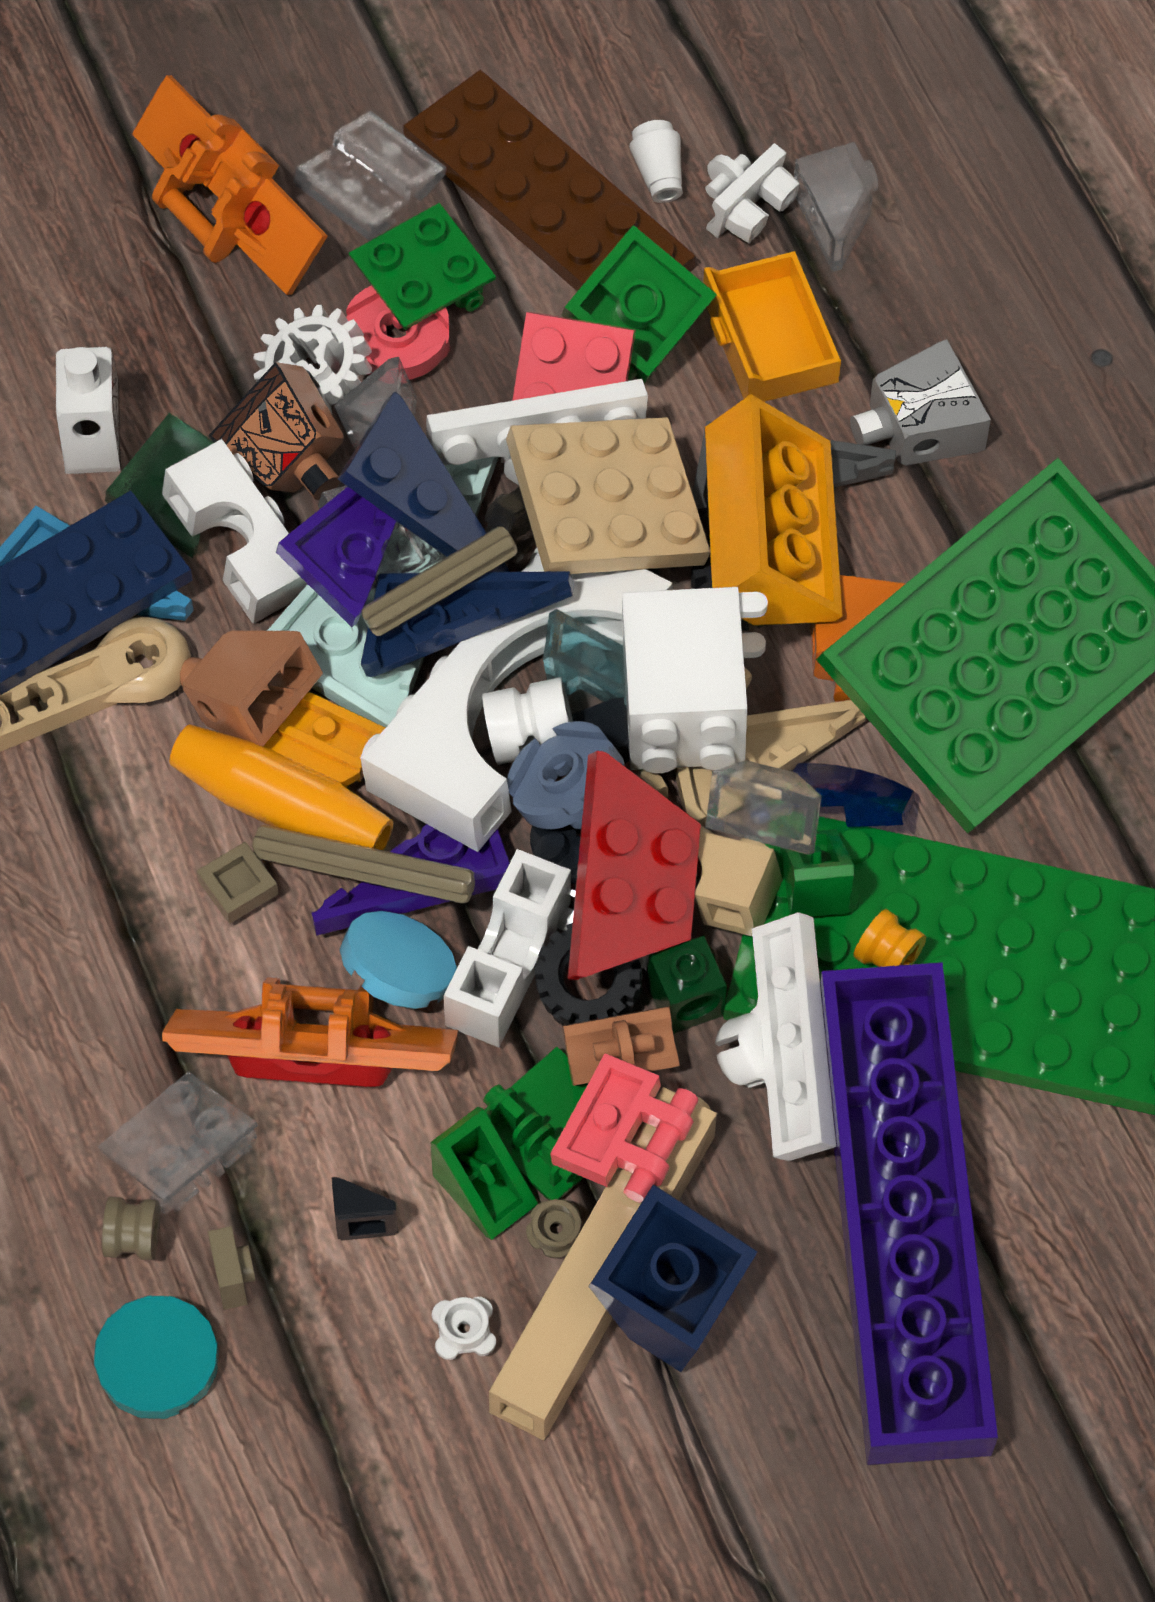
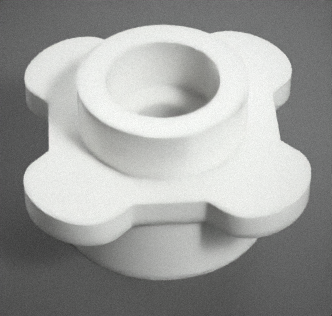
M460 1297L451 1301H440L434 1306L432 1319L438 1324L439 1338L435 1343V1350L440 1357L446 1360H453L458 1354L475 1352L479 1356H487L495 1349L496 1337L490 1332L488 1321L493 1313V1309L487 1299L483 1297H474L473 1299ZM461 1324H467L470 1329L466 1333H461L458 1327Z

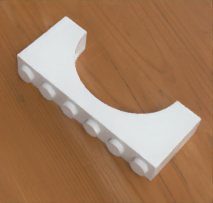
M537 548L534 550L529 564L522 572H544ZM646 569L571 574L575 584L572 597L461 641L449 656H443L436 662L429 679L416 694H411L402 701L397 710L396 717L382 733L373 735L364 746L360 759L366 791L478 852L512 812L507 778L496 772L485 762L472 742L475 723L483 707L482 694L493 692L503 679L515 669L552 650L580 644H607L623 648L622 592L673 590L672 582Z

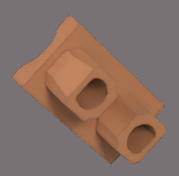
M668 1006L562 1026L571 1081L574 1086L589 1083L605 1053L649 1072L680 1066Z

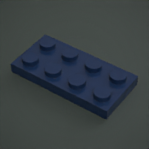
M131 490L0 567V695L193 581L189 566Z

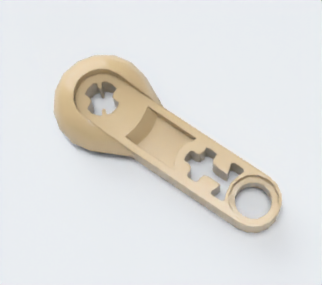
M149 617L129 619L109 630L95 650L39 672L0 695V720L2 721L0 727V752L118 703H147L167 697L181 686L180 671L185 660L191 657L186 639L175 626L161 619ZM144 654L148 660L153 661V665L143 669L139 662L135 663V657ZM40 697L44 703H47L48 708L38 712L35 706H31L30 700ZM11 706H14L15 714L19 718V722L12 724L8 710Z

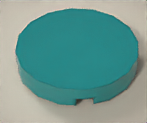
M146 1296L125 1303L106 1320L96 1338L94 1366L102 1389L119 1409L139 1418L166 1419L180 1414L179 1410L187 1408L192 1403L195 1405L206 1396L217 1375L219 1349L210 1322L194 1305L173 1296Z

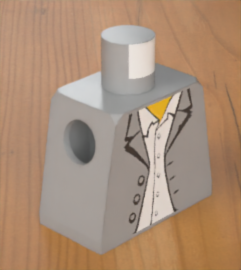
M947 339L877 374L872 382L871 410L851 416L850 418L851 430L857 444L868 446L886 439L890 448L896 450L897 461L903 465L984 451L991 421Z

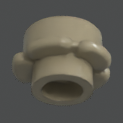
M558 1199L545 1200L537 1204L531 1211L530 1217L532 1220L526 1227V1235L531 1246L535 1249H542L545 1256L563 1258L567 1256L585 1223L581 1221V1211L574 1203ZM553 1224H560L562 1231L554 1234L551 1232L550 1227Z

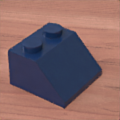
M652 1185L588 1287L631 1341L679 1372H682L699 1349L758 1251L657 1186Z

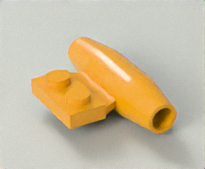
M309 691L264 746L189 724L180 732L172 747L169 763L173 768L225 805L269 826L383 851L393 830L392 819L346 788V786L355 781L360 782L364 777L360 759L363 748L373 735L381 734L385 727Z

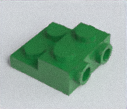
M633 225L566 304L561 316L635 329L636 333L628 381L636 377L637 379H642L645 384L677 346L681 338L711 304L717 294Z

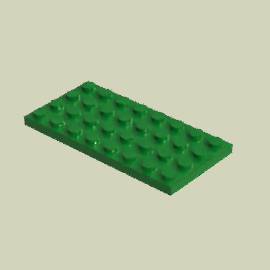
M774 806L765 845L768 848L774 849L783 880L764 924L789 916L779 834L837 829L854 864V879L849 912L847 914L813 917L820 981L822 971L878 967L873 963L864 965L855 959L853 955L867 927L881 911L887 909L898 917L899 925L907 930L916 928L927 936L924 947L914 964L943 962L955 1071L1155 1115V888ZM742 935L725 1003L723 1020H729L750 1013L757 1005L758 989L752 936Z

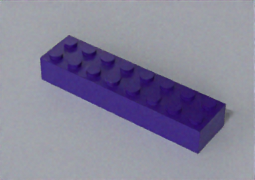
M943 962L822 971L820 988L836 1137L834 1151L867 1465L992 1456L998 1439Z

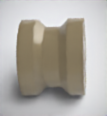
M108 1197L102 1229V1252L104 1257L117 1258L123 1252L135 1253L140 1260L155 1259L160 1228L159 1200L145 1199L140 1204H127L122 1197Z

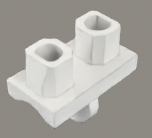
M774 143L752 165L750 160L743 154H740L735 160L721 154L709 162L707 171L712 181L705 187V190L710 197L715 199L712 204L715 217L706 227L710 233L719 238L728 229L731 233L750 243L761 233L769 216L755 204L761 197L779 212L785 210L795 200L800 183L782 167L786 152Z

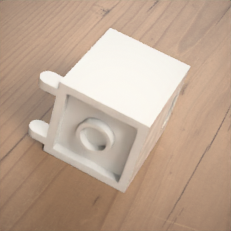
M738 587L622 592L623 657L630 770L644 769L650 773H665L677 767L699 766L708 770H724L732 765L745 764L747 697L744 658L761 656L765 652L766 640L762 634L757 632L742 633L741 618H758L767 612L768 600L763 593H739Z

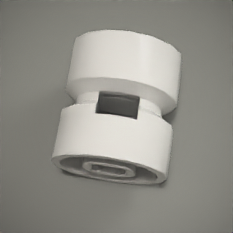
M562 677L531 683L524 694H521L515 687L482 694L486 725L497 765L514 762L521 750L536 738L540 744H543L548 739L556 736L552 728L563 723L573 722Z

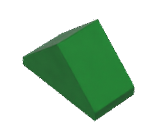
M837 829L779 834L789 915L798 912L811 917L847 914L849 912L854 879V864Z
M476 1107L430 1142L433 1177L487 1238L492 1240L538 1204L483 1108Z

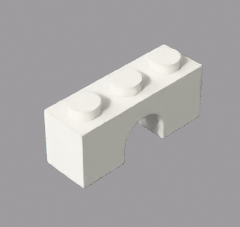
M221 439L165 469L162 495L192 537L209 528L224 526L236 530L245 538L247 545L227 556L223 582L254 624L292 603L307 583L276 553L278 543L289 534L283 526L284 518L278 505L271 497L266 496L264 498L253 483V474L246 460L239 453L233 455Z
M519 849L516 850L493 896L491 919L479 948L467 947L443 995L445 1026L500 1047L535 976V964L539 962L538 954L543 945L547 946L550 943L549 937L557 931L558 920L563 909L568 907L571 902V896L566 894L567 889H571L570 869Z

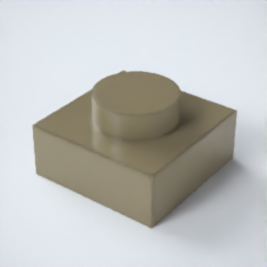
M246 841L196 871L198 882L229 924L278 895L277 883Z
M232 1226L208 1231L223 1309L248 1305L244 1283L256 1281L249 1246L236 1247Z

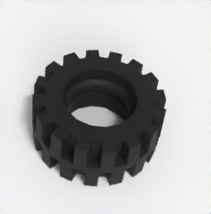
M573 923L566 925V931L562 933L556 931L549 937L550 943L547 946L543 945L538 954L539 962L535 964V978L540 999L547 1012L553 1016L555 1021L563 1026L564 1024L568 1025L628 1014L635 1010V1003L637 1000H640L642 993L643 975L639 958L612 967L614 970V980L611 988L605 995L598 999L583 1000L572 995L567 990L564 981L566 969L569 966Z

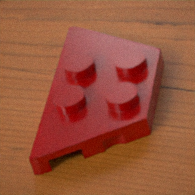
M598 750L589 754L587 761L568 979L578 980L691 940L701 824L608 753Z

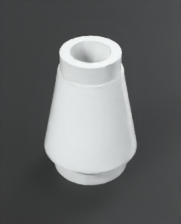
M652 120L645 122L632 131L633 140L629 145V149L651 193L652 200L657 203L674 201L683 194L681 186L680 134L673 130V125L669 121Z

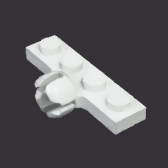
M637 379L427 415L426 437L444 465H460L478 459L501 457L506 477L519 486L506 442L510 426L646 418L648 394L643 380Z
M800 912L752 928L758 989L757 1005L750 1013L729 1019L718 1031L715 1042L718 1046L735 1040L739 1042L738 1047L722 1051L716 1055L723 1073L731 1082L737 1085H745L748 1088L766 1084L773 1157L786 1161L836 1147L814 919Z

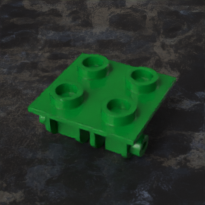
M440 202L349 252L353 262L404 330L453 303L457 307L465 308L469 312L478 309L484 302V297L482 296L483 286L496 279V275Z
M558 1047L554 1048L510 1088L505 1090L500 1084L495 1085L483 1099V1102L488 1106L485 1112L520 1173L548 1200H560L584 1178L553 1165L550 1155L588 1083L572 1085L567 1055Z

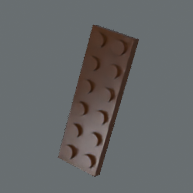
M481 69L403 125L404 139L576 291L581 288L633 225L688 271L691 272L695 269L696 255Z

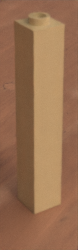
M663 1087L656 1099L670 1104L675 1092ZM698 1097L699 1101L690 1116L694 1123L686 1139L678 1140L667 1160L670 1167L662 1184L657 1186L678 1201L715 1137L717 1113L710 1110L709 1105L700 1097ZM643 1122L631 1144L645 1150L656 1128ZM619 1167L608 1187H605L489 1390V1413L543 1441L546 1439L613 1319L588 1286L641 1204L631 1200L624 1194L623 1191L632 1174Z

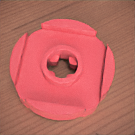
M372 286L359 292L350 301L346 309L347 320L354 319L372 350V353L366 356L372 367V373L367 375L373 376L375 381L382 386L395 387L405 380L415 379L427 374L447 357L450 351L449 314L446 307L413 325L406 331L405 336L399 338L387 336V326L393 324L397 329L403 327Z

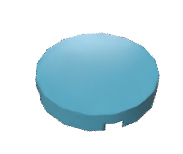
M386 911L362 914L351 922L340 947L343 966L352 976L355 970L365 980L361 987L373 997L393 1006L418 1009L428 1007L432 1000L440 1002L444 999L443 995L457 969L454 955L443 939L423 923L403 914Z

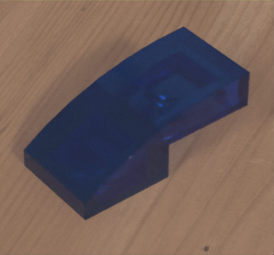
M798 763L784 787L788 808L844 806L847 827L904 825L915 802L914 790L894 780L861 769L840 765Z

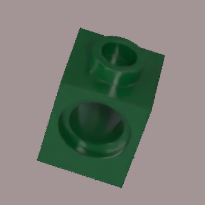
M705 936L649 955L647 986L657 1008L669 1007L673 1034L723 1017L727 985Z

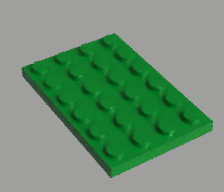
M1057 458L826 649L816 660L968 834L1155 671V567L1062 461Z

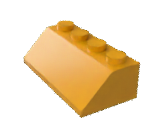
M750 394L705 426L712 588L738 587L739 593H763L768 600L767 612L758 618H741L752 625L835 622L843 615L831 441Z

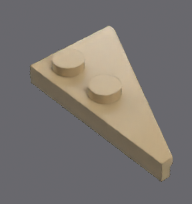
M851 700L747 715L745 764L732 765L724 770H708L702 766L677 767L674 769L683 811L699 822L701 827L705 828L865 722L866 717Z

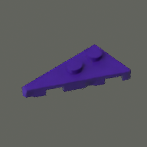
M346 487L278 543L276 553L335 612L353 627L359 621L361 610L366 603L397 521L351 488Z
M426 824L416 837L403 841L390 851L472 870L475 878V887L472 895L496 890L510 864L498 829L477 852ZM361 882L348 893L343 888H340L324 900L323 905L317 911L311 913L312 923L317 936L348 928L352 921L364 913L386 911L403 914L449 902V900Z

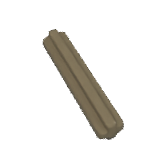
M498 526L362 608L361 613L368 628L375 636H382L513 558L518 551L512 536L503 526Z

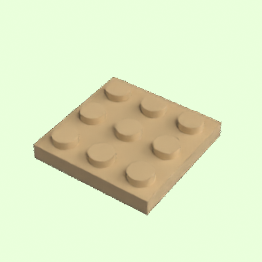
M668 417L510 426L506 442L544 572L570 571L571 574L705 565L710 554V548Z

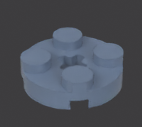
M574 721L552 728L556 736L548 739L543 744H540L536 738L521 750L509 770L507 782L509 793L513 797V805L530 825L537 828L557 829L571 825L575 829H581L589 754L597 750L606 752L624 766V759L598 726L588 722ZM566 776L563 779L555 782L557 777Z

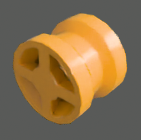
M885 909L867 927L855 948L853 957L864 965L873 963L878 967L913 965L924 947L927 936L916 928L905 929L899 925L898 917Z

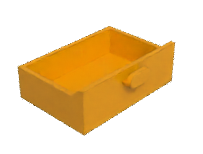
M795 251L723 270H716L711 267L704 268L703 283L717 294L707 307L711 317L712 330L719 346H723L743 398L752 394L766 402L839 383L841 359Z

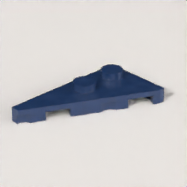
M394 391L385 400L338 477V480L448 557L485 535L486 532L402 396ZM504 562L489 572H510Z
M570 571L487 572L382 636H375L368 628L361 659L363 671L366 677H376L572 597L575 584ZM379 573L374 600L419 573Z

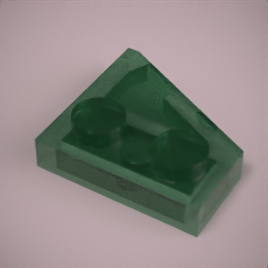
M168 413L106 490L105 502L110 503L131 490L171 544L193 558L198 551L200 533L192 537L162 495L165 469L210 446L214 442L171 413Z

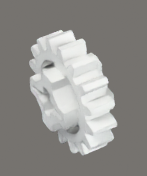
M316 305L312 316L309 317L304 315L300 307L294 309V321L289 324L278 318L275 323L279 332L275 336L263 334L260 338L267 347V352L254 354L253 359L260 368L259 371L253 374L256 382L275 362L303 366L331 414V406L336 403L348 409L351 405L346 395L350 391L363 393L365 390L364 385L358 378L359 375L372 373V367L366 359V356L371 354L372 350L354 319L348 321L342 310L338 308L328 316L322 305ZM309 357L314 364L318 363L320 368L315 369L311 363H307L306 358Z

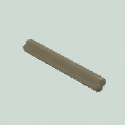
M268 825L258 827L252 842L255 855L258 859L462 904L469 902L472 892H474V872L462 867Z

